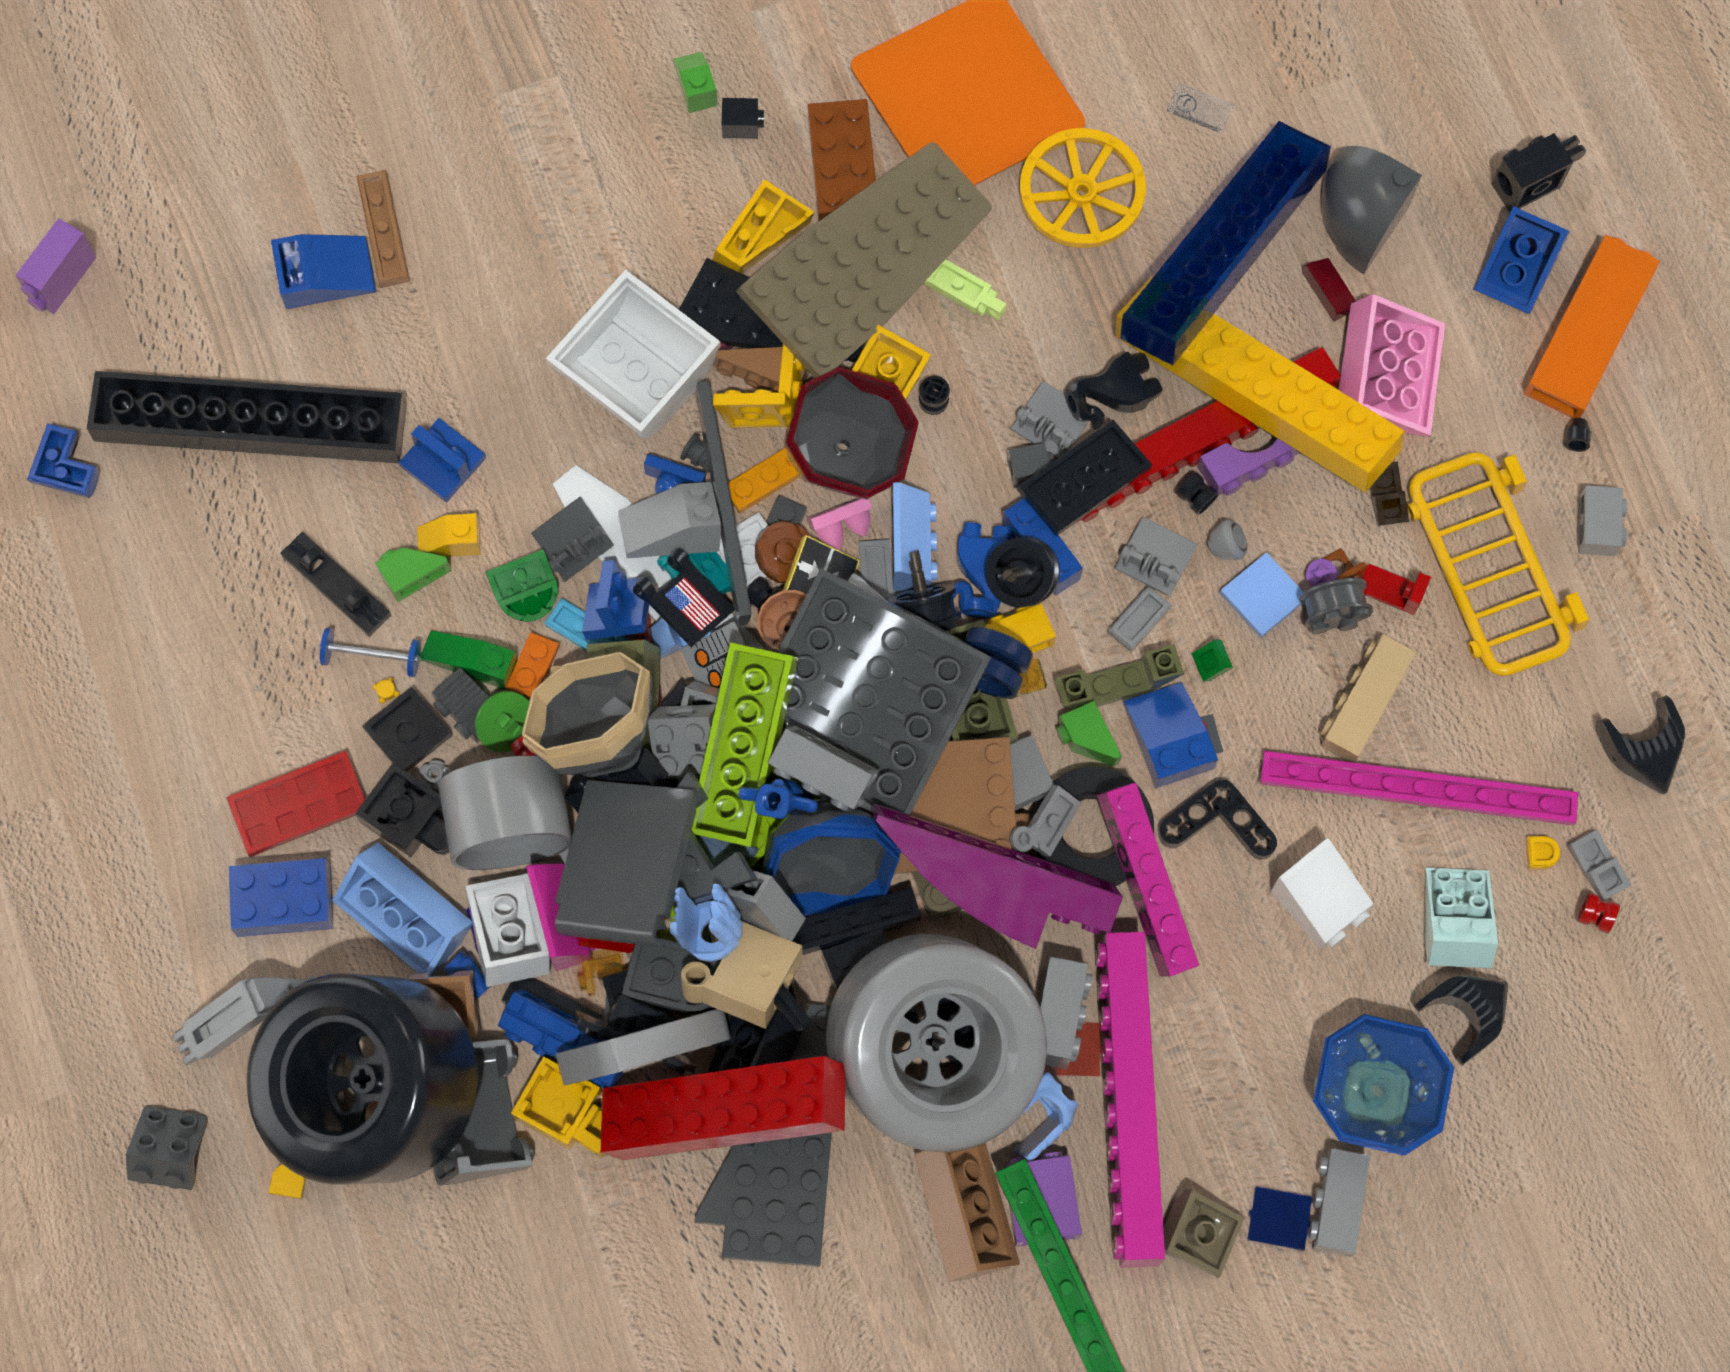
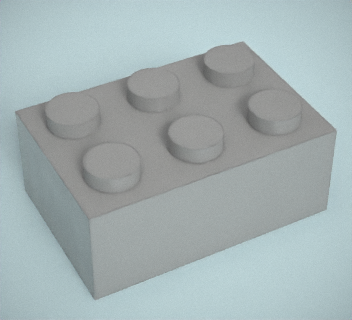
M797 726L785 729L768 764L775 767L773 770L775 774L787 780L796 778L802 781L801 787L817 796L820 793L830 796L832 798L830 803L845 811L849 808L856 809L863 805L880 772Z
M1055 957L1049 958L1039 1004L1046 1028L1047 1056L1045 1066L1067 1070L1070 1062H1076L1081 1037H1075L1076 1030L1081 1031L1087 1006L1081 1005L1082 999L1087 1000L1093 976L1092 974H1087L1088 964Z

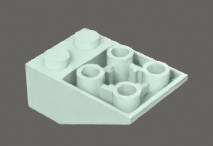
M1425 868V944L1428 965L1492 968L1498 946L1489 870Z

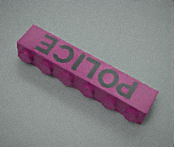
M1137 784L1123 785L1098 794L1097 798L1159 976L1170 977L1200 966Z

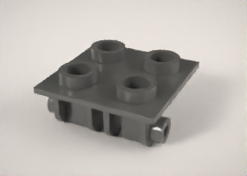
M578 497L531 533L540 547L544 549L546 556L550 560L548 562L554 572L559 573L564 582L614 546L581 497Z

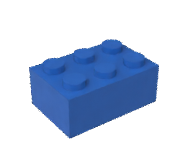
M325 858L229 866L231 930L237 937L333 929L331 867Z

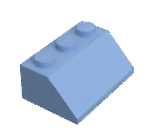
M900 482L893 483L892 497L894 591H908L914 589L911 576L912 571H910L908 561L911 560L909 553L915 550H919L926 586H931V580H937V562H931V551H937L936 532L931 533L930 522H936V503H930L929 492Z

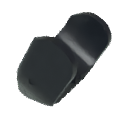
M1667 695L1656 700L1659 730L1657 736L1651 740H1631L1621 735L1607 718L1596 722L1597 734L1612 763L1626 775L1663 795L1669 790L1685 739V727L1672 699Z
M1455 976L1436 987L1416 1003L1414 1007L1420 1012L1431 1005L1447 1004L1461 1010L1466 1015L1472 1028V1042L1468 1051L1457 1060L1463 1066L1490 1045L1500 1034L1505 1019L1508 983L1506 981L1480 977Z

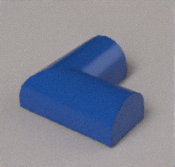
M47 423L27 480L33 484L90 498L97 486L98 470L95 466L70 460L78 438L77 431Z

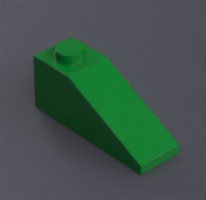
M432 630L420 655L421 661L452 672L462 668L470 678L506 690L507 683L518 661L516 653L512 650L486 641Z

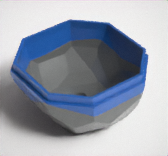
M812 799L818 804L815 812L809 813L796 809L789 813L769 834L762 873L775 879L803 916H815L887 895L901 854V850L880 827L873 815L859 808H849L847 811L842 810L831 804V800Z

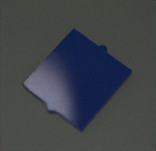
M1255 1187L1252 1210L1248 1212V1216L1251 1219L1247 1241L1304 1251L1307 1231L1311 1224L1309 1217L1312 1197Z

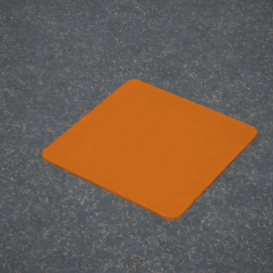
M967 0L857 55L851 62L852 72L907 157H911L931 142L936 143L974 186L1027 159L1032 150L1047 137L1060 131L1084 128L1085 126L1084 115L1007 0Z

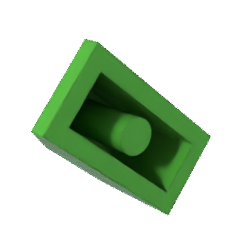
M698 52L674 58L673 63L688 112L692 113L717 106L716 87L709 64L703 53Z
M404 547L396 551H387L375 563L379 574L397 602L402 601L451 572L445 556Z
M1095 701L1060 716L1059 727L1056 728L1062 744L1068 743L1071 752L1113 767L1120 763L1122 755Z

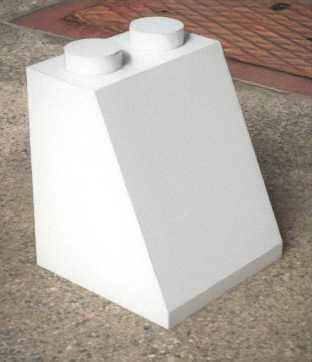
M1328 838L1283 873L1271 890V893L1320 949L1324 948L1327 944L1333 948L1347 936L1343 932L1352 924L1355 928L1359 927L1371 916L1368 911L1372 907L1373 902Z

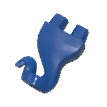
M966 522L962 536H959L957 564L963 575L984 597H974L971 585L960 581L954 584L956 593L953 594V599L958 593L960 594V611L966 616L981 619L992 618L998 611L1001 601L993 595L987 584L986 565L993 550L1001 543L1011 540L1010 527L994 526L993 538L986 539L980 538L982 525Z

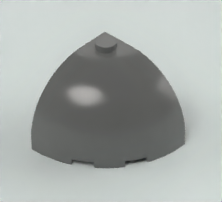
M1346 146L1336 152L1325 175L1321 190V214L1326 232L1330 234L1337 246L1336 250L1353 268L1365 274L1409 208L1422 175L1382 152L1362 146Z

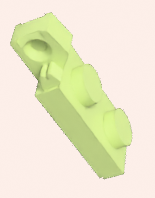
M946 259L924 282V285L975 314L983 316L986 313L1000 320L1006 311V303L996 298L997 292L992 290V285Z

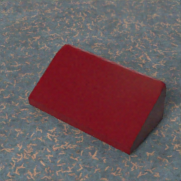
M1326 258L1305 265L1303 275L1333 322L1350 314L1351 303L1356 302L1330 259Z

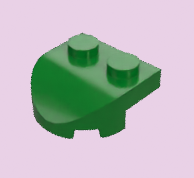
M544 549L485 571L498 605L508 616L516 620L530 622L544 617L551 611L558 595V585Z

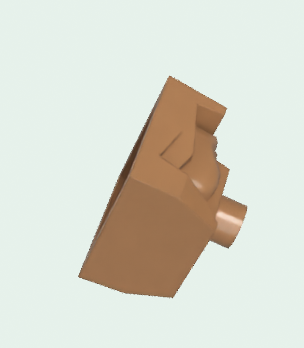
M473 970L457 971L449 976L429 977L428 973L412 974L407 978L429 987L446 999L461 1017L471 1039L477 1038L479 1028L478 1019L475 1018Z

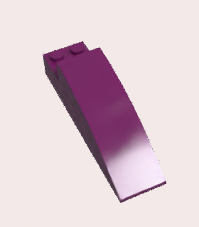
M873 803L871 811L876 822L919 873L953 903L1007 937L1036 949L1049 913L1052 914V919L1064 924H1069L1070 920L1081 923V928L1091 933L1100 934L1101 930L1108 933L1111 932L1123 899L1122 894L1114 883Z

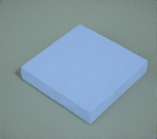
M1267 552L1220 591V595L1260 638L1264 637L1302 605L1299 596L1303 591Z

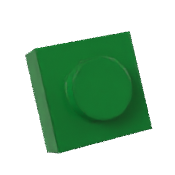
M1213 640L1192 653L1203 682L1212 681L1233 668L1222 640Z

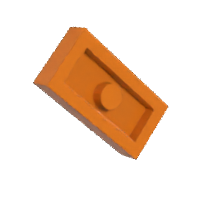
M530 632L507 683L506 690L517 692L530 700L532 691L543 683L544 678L547 677L560 648L559 643Z

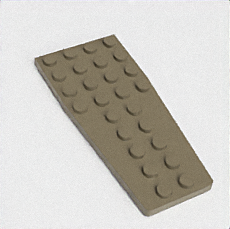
M931 142L803 232L741 285L736 292L811 375L817 378L837 368L877 332V325L883 327L992 210V205L936 143Z

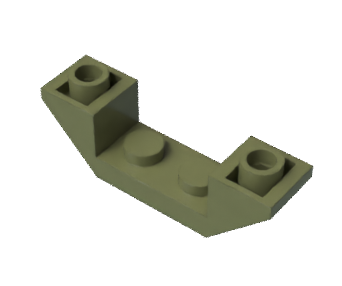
M1175 644L1145 652L1143 659L1090 675H1086L1084 669L1056 677L1054 680L1063 708L1076 709L1092 701H1095L1097 707L1152 692L1184 675V671Z

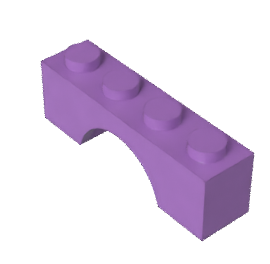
M1278 438L1269 448L1255 453L1243 452L1225 443L1200 456L1197 468L1209 487L1216 489L1219 495L1225 493L1228 496L1238 491L1244 482L1250 479L1252 482L1262 479L1268 474L1269 469L1275 466L1279 468L1287 466L1301 452Z

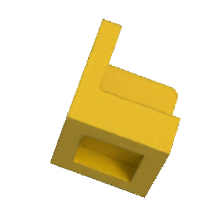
M593 1104L573 1138L576 1142L602 1158L604 1155L600 1153L602 1111L600 1107Z

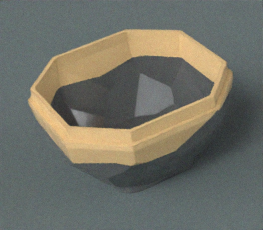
M621 652L564 664L532 691L522 731L523 744L540 760L561 774L594 777L629 769L639 759L651 711L653 679L650 671Z

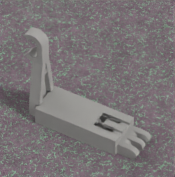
M314 975L305 980L259 977L244 979L182 1023L184 1027L173 1035L175 1042L185 1040V1042L177 1047L180 1054L187 1051L190 1052L182 1059L184 1064L189 1065L199 1059L214 1057L260 1024L273 1006L285 994L298 985L314 979Z

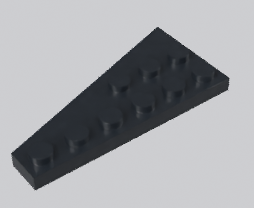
M706 258L678 310L718 339L720 343H724L725 346L748 349L783 347L781 340L736 292L750 277ZM867 341L845 361L856 362Z

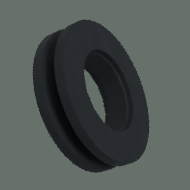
M1102 767L1075 769L1053 781L1054 785H1059L1078 801L1098 799V794L1134 783L1123 774ZM1138 787L1154 833V816L1145 794ZM1044 798L1038 801L1035 814L1039 809L1041 803L1043 802ZM1063 836L1050 857L1043 856L1035 850L1039 859L1114 883L1115 886L1126 881L1116 851L1100 859L1085 858L1074 853L1065 843Z

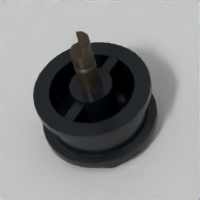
M1019 537L1001 543L993 550L986 565V580L993 595L1002 603L1017 608L1032 606L1046 600L1055 591L1060 579V564L1057 555L1047 543L1034 537Z
M919 550L909 553L911 560L908 562L910 571H912L911 576L914 589L890 597L888 601L944 631L955 628L956 621L962 617L961 611L955 610L953 594L956 593L955 585L938 584L926 586Z

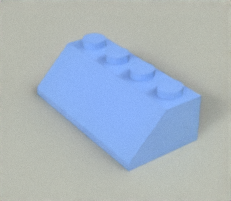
M376 843L355 857L332 899L335 904L418 974L428 973L429 977H432L461 945L472 926V921L379 843Z

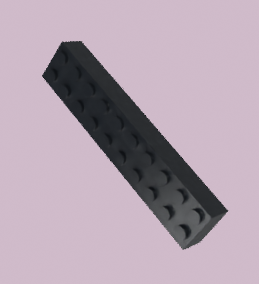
M95 371L86 429L94 442L398 463L401 456L406 403L403 394L397 392Z

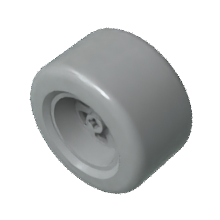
M916 934L905 936L885 943L863 957L850 970L839 986L831 1004L826 1027L827 1056L843 1063L845 1071V1097L849 1103L886 1136L906 1146L924 1151L952 1152L965 1150L981 1145L1000 1135L1029 1106L1037 1092L1045 1069L1047 1056L1046 1028L1038 1002L1026 982L1013 968L1001 959L967 941L948 935ZM942 998L950 999L959 1005L958 1012L948 1021L937 1016L938 1004ZM922 1001L925 1016L920 1021L911 1023L904 1015L911 1007ZM967 1025L973 1027L974 1033L973 1046L969 1048L956 1045L954 1040L955 1031ZM895 1031L908 1033L910 1046L898 1053H892ZM933 1032L938 1036V1039L933 1040L931 1046L926 1042V1039L931 1038ZM952 1055L960 1061L962 1067L957 1073L945 1079L941 1075L939 1062L946 1056ZM917 1057L927 1062L925 1078L920 1081L911 1078L905 1073L906 1066Z

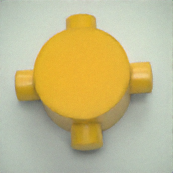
M388 677L387 680H382L378 684L374 683L373 690H376L380 698L378 702L384 704L385 701L399 697L400 692L396 691L393 678Z

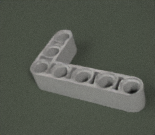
M715 1009L613 1039L556 1053V1058L565 1086L625 1071L732 1038L725 1012Z

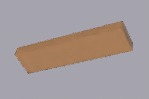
M382 170L358 175L356 177L379 286L383 288L410 282L387 172Z

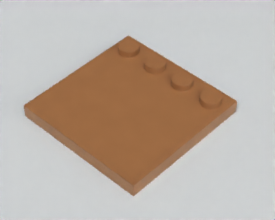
M1010 737L948 741L910 816L1015 850L1010 844V834L1016 828ZM901 851L894 874L919 872Z

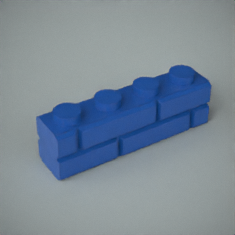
M523 989L512 994L506 1010L503 1012L498 1023V1027L506 1030L504 1035L507 1038L519 1043L522 1040L533 1045L532 1050L536 1054L549 1058L550 1055L556 1058V1053L608 1039V1037L599 1033L591 1036L580 1031L572 1015ZM624 1071L588 1081L600 1088L611 1087L619 1082Z

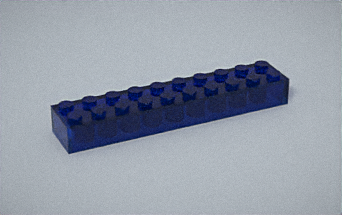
M1278 121L1123 314L1120 339L1173 366L1326 172L1331 146Z

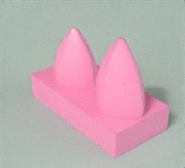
M855 498L807 518L810 529L815 530L822 543L840 551L843 543L841 520H844L846 525L856 534L866 536L870 527L871 516L869 509L872 508L869 499Z

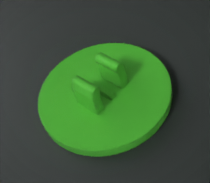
M503 691L489 697L480 707L475 720V731L479 741L485 747L495 752L512 751L510 748L511 744L522 737L530 703L529 700L513 691Z

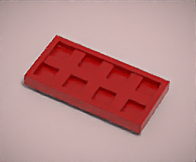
M346 751L226 797L249 857L356 816V811L365 801Z

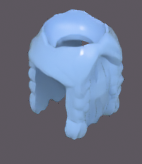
M713 884L712 895L714 900L697 905L687 896L683 888H676L674 900L677 902V907L674 909L676 913L674 919L676 921L670 923V933L674 935L678 944L701 961L713 962L727 957L739 944V940L742 937L743 923L740 920L741 913L737 910L736 905L728 894L724 892L723 887L719 884ZM708 923H710L709 929L719 941L709 943L703 939L702 932Z
M1049 1072L1043 1073L1037 1092L1024 1111L1026 1112L1039 1099L1046 1109L1048 1118L1014 1150L1017 1155L1023 1156L1028 1161L1036 1158L1042 1150L1052 1145L1062 1132L1071 1127L1078 1106L1075 1100H1069L1062 1093L1061 1084H1058Z

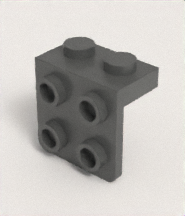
M152 1106L145 1107L142 1110L125 1154L127 1179L142 1184L149 1183L168 1186L173 1189L192 1190L195 1183L194 1158L207 1125L206 1116Z

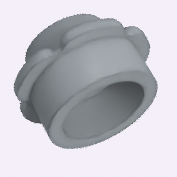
M432 760L429 764H424L419 770L420 781L435 791L439 790V781L450 773L449 769L444 767L443 762L439 760ZM437 773V777L432 778L431 774Z

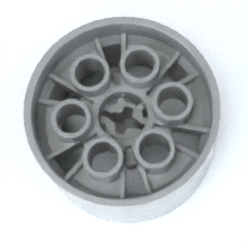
M512 756L474 763L450 772L438 783L451 864L455 867L467 870H493L516 867L553 857L570 847L572 836L561 773L552 769L537 756Z

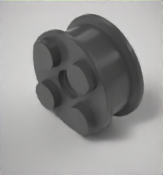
M1360 578L1339 579L1314 586L1303 592L1299 596L1301 604L1306 605L1309 617L1305 621L1306 627L1311 629L1312 634L1324 633L1338 627L1340 631H1348L1358 627L1357 622L1370 617L1373 613V606L1367 604L1364 594L1367 582Z

